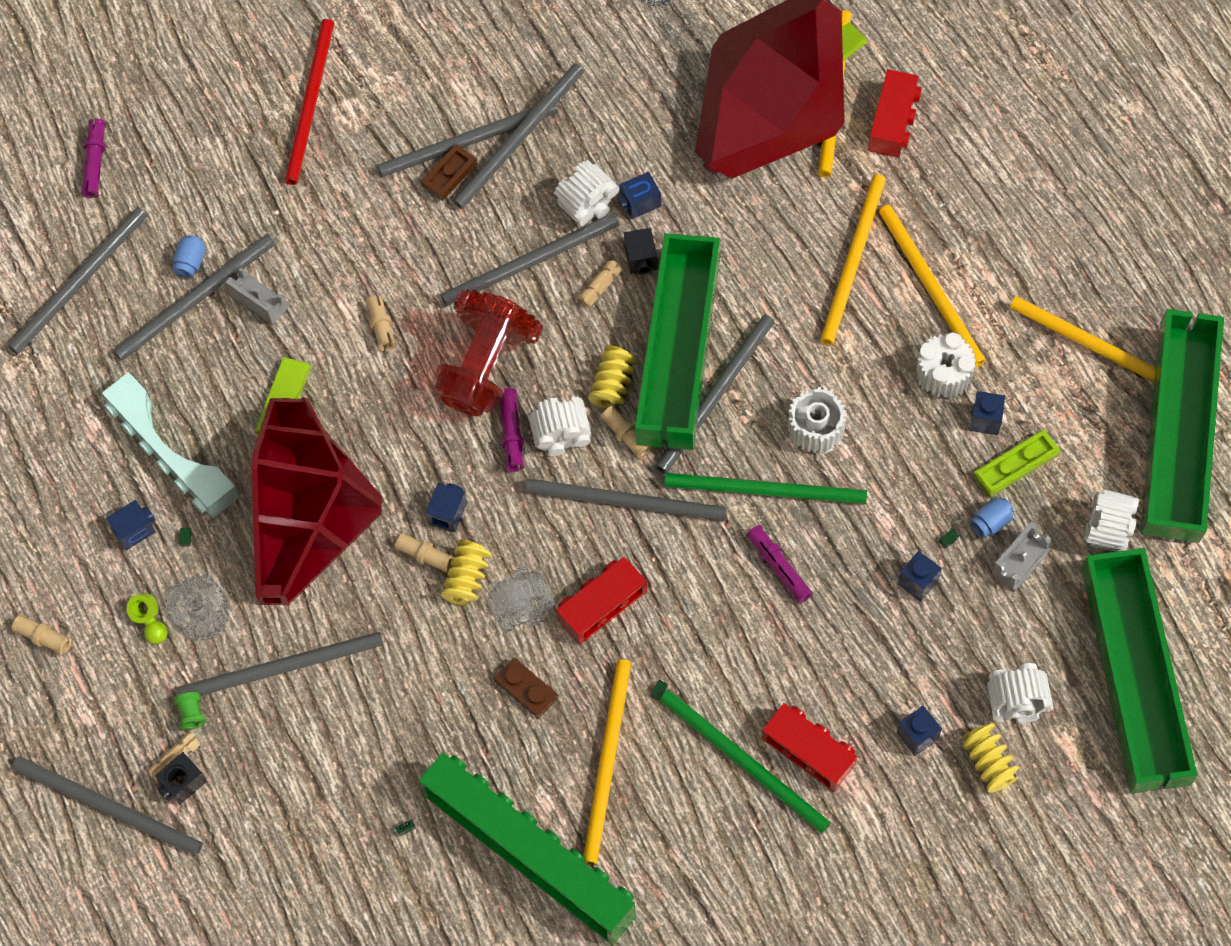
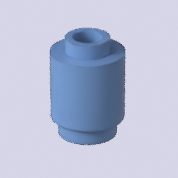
M188 235L187 238H180L172 260V271L175 274L184 278H193L194 273H198L206 251V246L203 244L202 239L193 235Z
M993 497L973 514V518L969 523L979 537L983 539L987 536L992 537L1013 520L1012 512L1014 509L1005 498Z

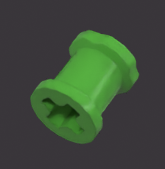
M186 692L176 696L173 700L175 706L179 709L181 718L179 727L182 730L196 729L206 723L205 716L201 714L199 706L201 697L198 692Z

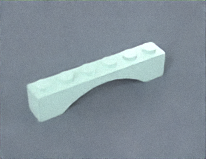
M129 372L102 392L107 402L103 405L107 412L113 418L118 416L123 421L121 426L130 437L136 435L141 440L138 444L148 456L154 454L158 459L156 462L158 467L165 475L171 473L176 478L173 482L184 495L187 492L190 493L194 498L192 500L193 505L201 514L207 512L212 518H215L239 498L234 484L218 467L202 465L187 460L173 452L162 442L154 430L151 416L152 402L146 390Z

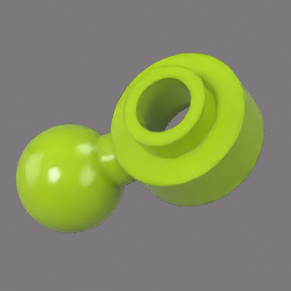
M148 593L132 596L126 608L129 618L136 623L145 624L144 637L149 643H162L166 639L168 631L162 622L155 620L158 614L157 600ZM143 603L148 607L147 612L143 609Z

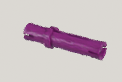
M95 118V124L93 119L88 121V136L84 142L86 155L81 195L86 198H92V193L94 198L99 196L102 153L106 149V144H104L106 122Z
M508 387L499 390L503 426L501 445L505 451L506 470L517 472L519 469H524L522 457L524 439L521 437L519 427L517 390Z
M761 525L752 528L746 534V537L761 554L760 559L763 563L767 562L798 604L808 600L813 595L812 590L808 588L796 570L781 553L782 548L779 544L773 543Z

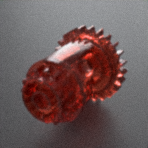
M466 289V291L461 290L458 293L453 305L457 313L461 314V320L475 330L476 333L461 367L448 364L438 365L435 372L438 379L434 388H436L435 391L439 392L438 399L447 406L471 416L481 417L483 412H491L494 404L500 402L504 395L500 387L488 380L503 343L515 346H523L526 343L535 344L538 342L543 331V325L540 324L541 321L535 319L534 315L527 314V310H524L511 300L491 293L483 292L481 294L477 290L472 292Z

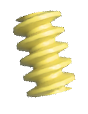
M612 345L605 346L604 348L605 352L601 357L602 362L598 366L599 372L595 375V382L591 387L592 392L588 397L592 404L604 409L613 405L624 404L625 400L620 395H626L628 389L623 385H630L631 379L626 375H633L634 369L630 365H636L638 361L628 351Z
M463 539L458 540L459 546L456 547L454 552L456 557L451 561L452 568L449 569L447 574L449 578L444 583L446 589L441 592L442 598L457 605H467L468 601L478 600V596L472 593V590H481L482 586L475 582V579L484 580L485 575L478 570L488 569L489 565L482 561V558L490 559L492 557V554L485 550L483 546Z
M995 723L979 726L961 738V740H966L963 745L964 749L972 751L969 754L970 760L978 761L975 769L978 772H983L981 780L983 782H990L987 786L989 793L1002 790L1013 784L1018 779L1014 777V774L1019 769V766L1009 767L1007 765L1014 758L1012 755L1002 756V753L1007 749V745H996V742L1002 737L1001 734H990L996 727Z

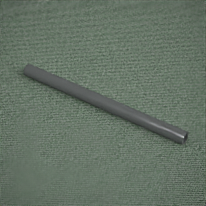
M574 63L458 193L453 199L456 206L463 209L573 86L584 73L580 65Z
M555 105L545 117L558 113L557 106ZM535 107L377 164L381 177L447 154L456 144L464 148L513 130L522 123Z
M137 207L7 346L18 355L144 221L147 214Z
M614 213L452 288L440 294L447 307L619 226L618 219Z
M266 234L115 348L113 351L116 356L123 361L222 286L229 277H234L238 273L239 268L244 269L275 245L272 238Z
M763 315L700 402L696 432L775 322L770 316ZM667 448L655 465V468L663 474L668 473L684 449Z
M527 478L525 484L526 493L725 521L727 507L530 478Z
M379 631L178 687L179 694L198 692L202 696L384 645Z
M18 756L12 765V770L194 856H197L203 847V842L23 757Z

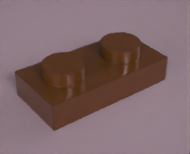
M456 144L421 180L422 187L443 201L478 164L477 158Z
M515 657L494 678L495 683L537 719L559 698L554 690Z

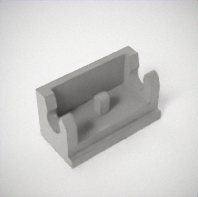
M239 268V278L235 281L229 277L225 282L230 296L273 325L287 310L290 303L286 301L284 296L276 294L248 275L246 270Z
M1032 521L995 562L992 575L1014 592L1051 551L1049 547L1051 538L1049 535L1042 538L1037 533L1038 526Z

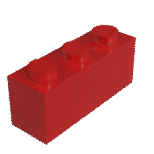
M887 69L869 137L868 151L900 158L902 148H908L911 132L906 131L908 125L913 126L917 110L912 109L914 102L919 103L922 87L918 86L919 75Z
M625 556L619 561L613 560L606 565L600 576L596 579H588L581 586V591L573 597L567 596L558 604V609H556L557 620L575 641L581 645L647 592V581Z
M783 703L762 730L761 739L833 792L837 790L856 765L857 755L854 754L855 750L844 741L837 742L830 736L831 733L819 723L815 725L806 719L805 713L796 706L789 707Z

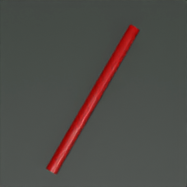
M330 19L322 20L284 180L289 185H297L335 25L334 21Z

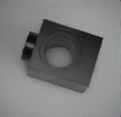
M651 228L624 232V247L630 274H647L652 270H657V254Z
M184 752L179 754L155 775L160 783L157 787L159 792L167 801L174 798L179 805L207 782L203 773ZM177 776H186L185 781L181 785H172L173 780Z

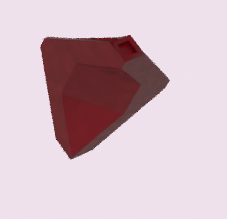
M786 0L723 32L713 45L695 153L705 162L703 167L712 174L716 175L720 172L733 179L834 137L845 123L842 11L830 0Z
M270 398L252 454L255 593L259 605L289 606L382 514V496L323 429L308 398Z

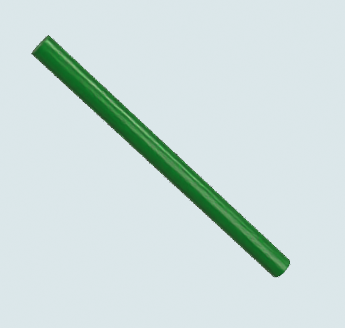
M676 473L665 474L664 487L856 504H866L867 490Z
M668 689L663 693L659 700L818 832L823 834L827 830L831 822L672 691Z

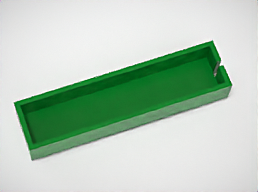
M664 233L635 424L636 445L662 447L663 442L668 443V448L694 450L721 257L720 238Z
M1166 309L1159 327L1141 535L1199 543L1207 532L1224 317L1198 313L1190 330L1186 328L1192 319L1193 312Z
M1140 548L1086 555L1081 569L1130 793L1156 791L1160 788L1161 784H1163L1164 789L1191 786L1198 774L1146 549Z
M442 752L419 779L425 798L609 944L614 946L636 918L635 902L632 901L634 896L624 887L619 886L617 889L608 882L609 876L598 867L591 869L584 863L586 859L573 848L568 851L559 844L561 839L549 829L545 832L536 826L537 820L525 810L520 813L513 808V801L504 793L499 792L496 794L488 788L490 786L489 782L477 773L474 776L465 770L467 767L465 763L458 757L452 755L450 758Z

